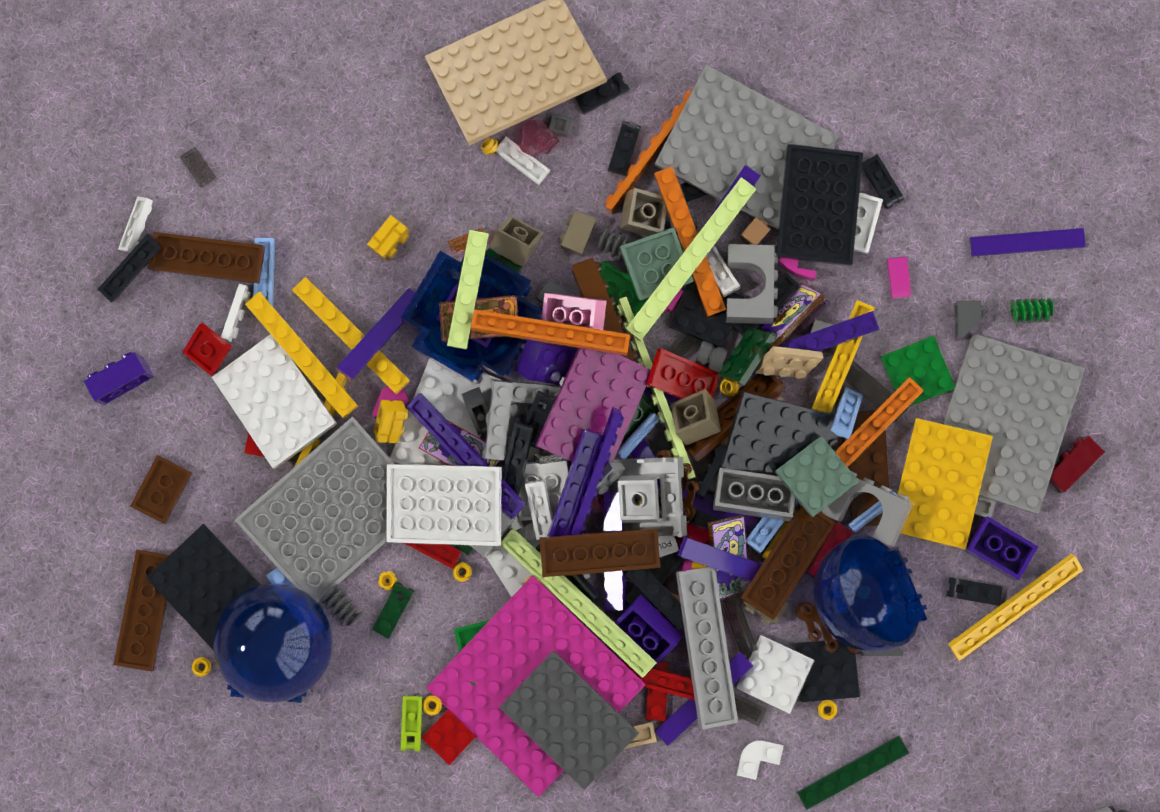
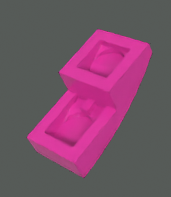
M907 257L887 258L891 298L910 297L911 289Z
M778 259L777 264L788 273L809 281L815 279L816 271L797 268L799 260Z

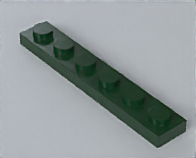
M898 735L797 791V794L806 810L909 754Z

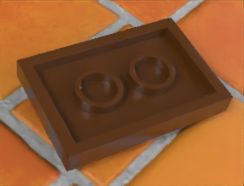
M157 455L130 507L166 524L193 472Z

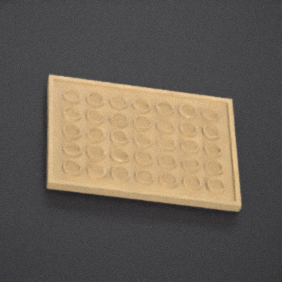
M545 0L425 56L469 146L607 82L605 74L564 0Z

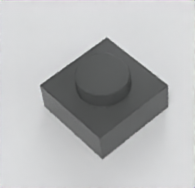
M553 113L549 133L567 137L571 117Z

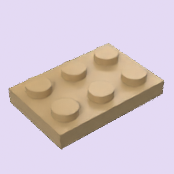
M773 346L764 355L754 371L758 374L801 379L806 377L823 359V354L820 351Z

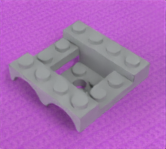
M491 379L492 399L489 412L486 414L487 440L481 456L485 459H506L511 440L507 438L512 436L517 415L523 414L525 417L523 423H525L538 390L543 392L545 396L556 398L561 386ZM542 402L539 403V407L543 409L546 408V404ZM531 446L527 461L560 460L561 457L537 446L536 448Z
M683 457L614 459L613 463H622L625 470L620 474V478L609 486L607 492L618 493L620 520L625 523V530L657 528L658 536H686L687 522L686 516H683L681 477H684ZM657 479H660L662 516H659ZM637 494H639L642 497L643 501L641 505H638L635 502V496Z

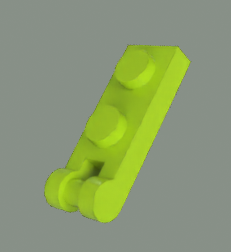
M403 696L401 751L414 749L415 752H421L423 696ZM408 736H415V742L408 741Z

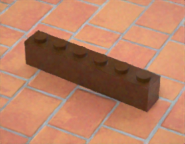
M592 257L571 265V271L581 296L607 301L603 330L627 334L621 328L623 322L620 314L616 315L614 307H616L612 296L609 297L606 291L609 290L605 279L602 280L599 274L602 271L598 261L595 262ZM629 346L627 356L621 355L634 362L637 360L634 349L630 350Z

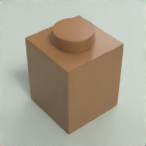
M755 217L741 234L740 238L748 245H759L769 233V225L763 219L759 220Z

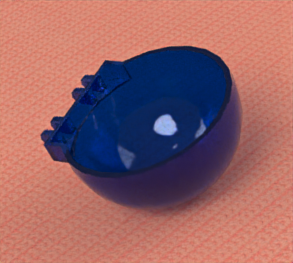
M854 535L837 543L822 559L814 578V605L820 621L826 630L844 645L863 652L891 651L908 643L915 635L918 624L928 620L924 612L927 610V607L920 602L921 598H923L922 594H917L910 577V574L913 572L911 569H907L905 565L908 562L907 557H902L899 547L889 548L879 540L868 535Z

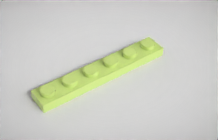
M469 230L447 346L467 349L489 236L488 233Z

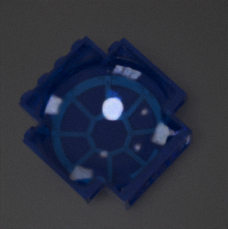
M439 251L401 316L402 323L419 332L411 348L428 357L440 367L461 376L471 383L474 380L478 381L484 372L483 370L492 372L501 378L504 375L508 376L514 367L511 365L513 359L518 360L523 351L521 346L523 343L526 344L527 339L493 336L489 345L485 347L470 338L468 339L467 349L447 346L448 341H444L443 323L436 318L442 309V304H445L456 283L459 284L464 257L460 262ZM485 254L477 295L485 300L516 297L518 317L541 320L543 316L540 314L541 308L523 298V296L527 297L532 289L529 286L531 280Z

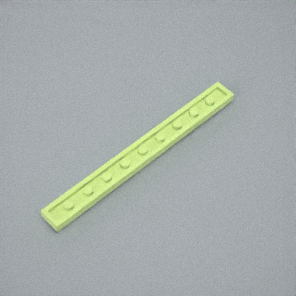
M742 177L739 179L626 327V331L639 341L643 339L755 192V187Z
M627 297L619 299L616 306L618 314L624 318V330L634 318ZM630 334L632 339L630 341L631 348L637 352L639 357L637 363L651 370L652 362L643 339L639 341ZM650 387L652 403L654 406L657 405L659 409L657 413L661 424L664 423L666 428L664 431L665 437L668 442L671 441L673 446L671 449L673 457H683V463L691 465L683 442L676 435L674 419L664 393ZM693 468L687 480L696 477Z
M512 529L507 534L501 545L642 678L652 669L657 662L565 576L542 577L541 554L515 529Z

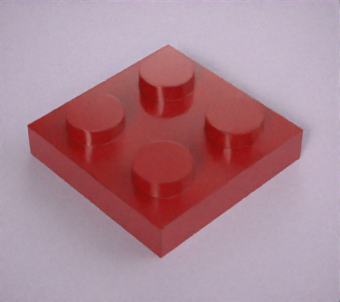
M201 323L182 353L210 376H213L232 346L207 325Z
M448 709L423 735L422 739L450 765L476 738V735Z

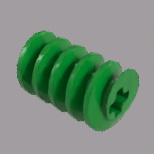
M1036 298L1031 301L1029 299H1024V301L1017 299L1016 302L1012 299L1010 312L1014 323H1018L1019 318H1021L1022 323H1025L1026 318L1032 323L1034 317H1036L1038 323L1041 322L1042 317H1044L1045 322H1048L1049 317L1053 315L1054 306L1051 298L1047 300L1041 298L1039 301Z

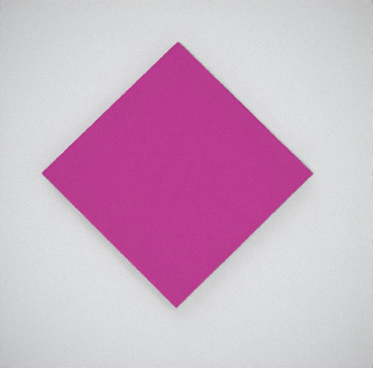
M532 575L426 688L434 696L438 697L447 709L539 797L564 770L499 708L502 703L553 650L618 712L637 695L646 683Z

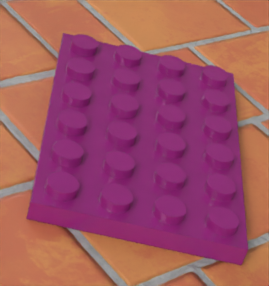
M578 348L535 446L572 462L583 429L603 435L612 407L621 410L624 420L621 428H618L616 431V443L614 446L611 445L609 451L611 453L609 462L613 463L646 388L650 369L619 354Z

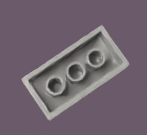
M719 468L713 510L789 522L793 518L795 496L778 476Z

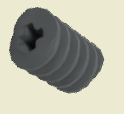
M607 227L598 242V249L600 250L605 246L604 252L606 254L612 250L611 257H615L618 254L617 260L621 261L623 256L619 247L627 244L628 238L621 241L622 234L614 237L615 230L608 233L609 227Z
M336 585L322 597L321 603L328 601L326 608L333 607L331 614L338 613L336 620L343 619L341 626L348 625L349 627L363 615V612L356 614L358 606L351 608L353 601L346 602L348 595L341 596L343 589L336 590Z

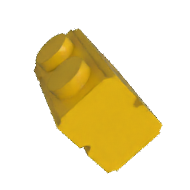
M390 215L367 243V246L385 261L388 258L392 259L398 251L396 248L399 244H404L410 236L408 233L410 231L405 225Z
M380 401L373 431L377 442L398 443L400 436H403V422L408 418V409H405L402 401Z

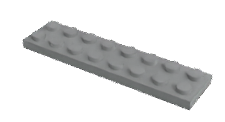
M703 567L676 572L699 729L704 730L738 723L716 570L712 567Z

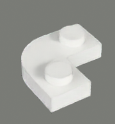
M763 740L749 743L741 753L736 775L756 780L760 761L780 765L783 745Z

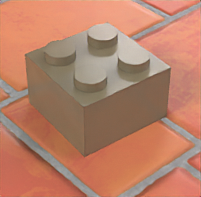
M633 188L626 192L620 229L644 236H651L664 231L667 208L662 195L638 188Z
M510 215L497 230L490 249L498 255L510 259L514 264L523 267L536 251L544 233Z
M706 389L671 403L675 432L685 445L721 432L716 402Z

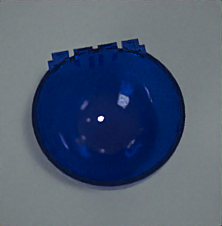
M284 584L256 586L234 598L224 609L217 622L213 641L216 664L223 678L228 683L227 690H231L230 697L244 698L245 696L265 703L284 701L301 703L302 696L306 697L307 691L320 680L327 669L333 645L331 626L320 604L306 592Z

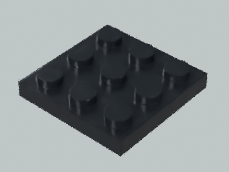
M695 282L687 284L669 328L700 341L709 342L715 347L723 348L733 323H726L727 298L744 299V296L734 292L726 297H723L721 294L726 310L707 317Z
M842 639L836 640L838 648L833 653L825 649V641L795 643L796 652L815 660L800 691L801 702L860 697L856 653H852L847 649V642Z

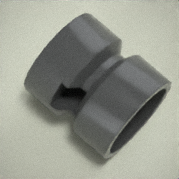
M703 340L694 363L704 367L708 365L709 369L719 373L728 350L719 346L714 348L713 344Z

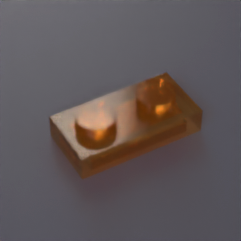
M483 228L475 230L478 232L485 233ZM469 233L447 241L451 252L455 251L458 253L466 249Z

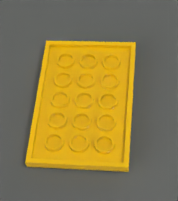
M918 418L915 419L897 496L901 493L909 497V502L914 504L900 534L966 549L993 436Z

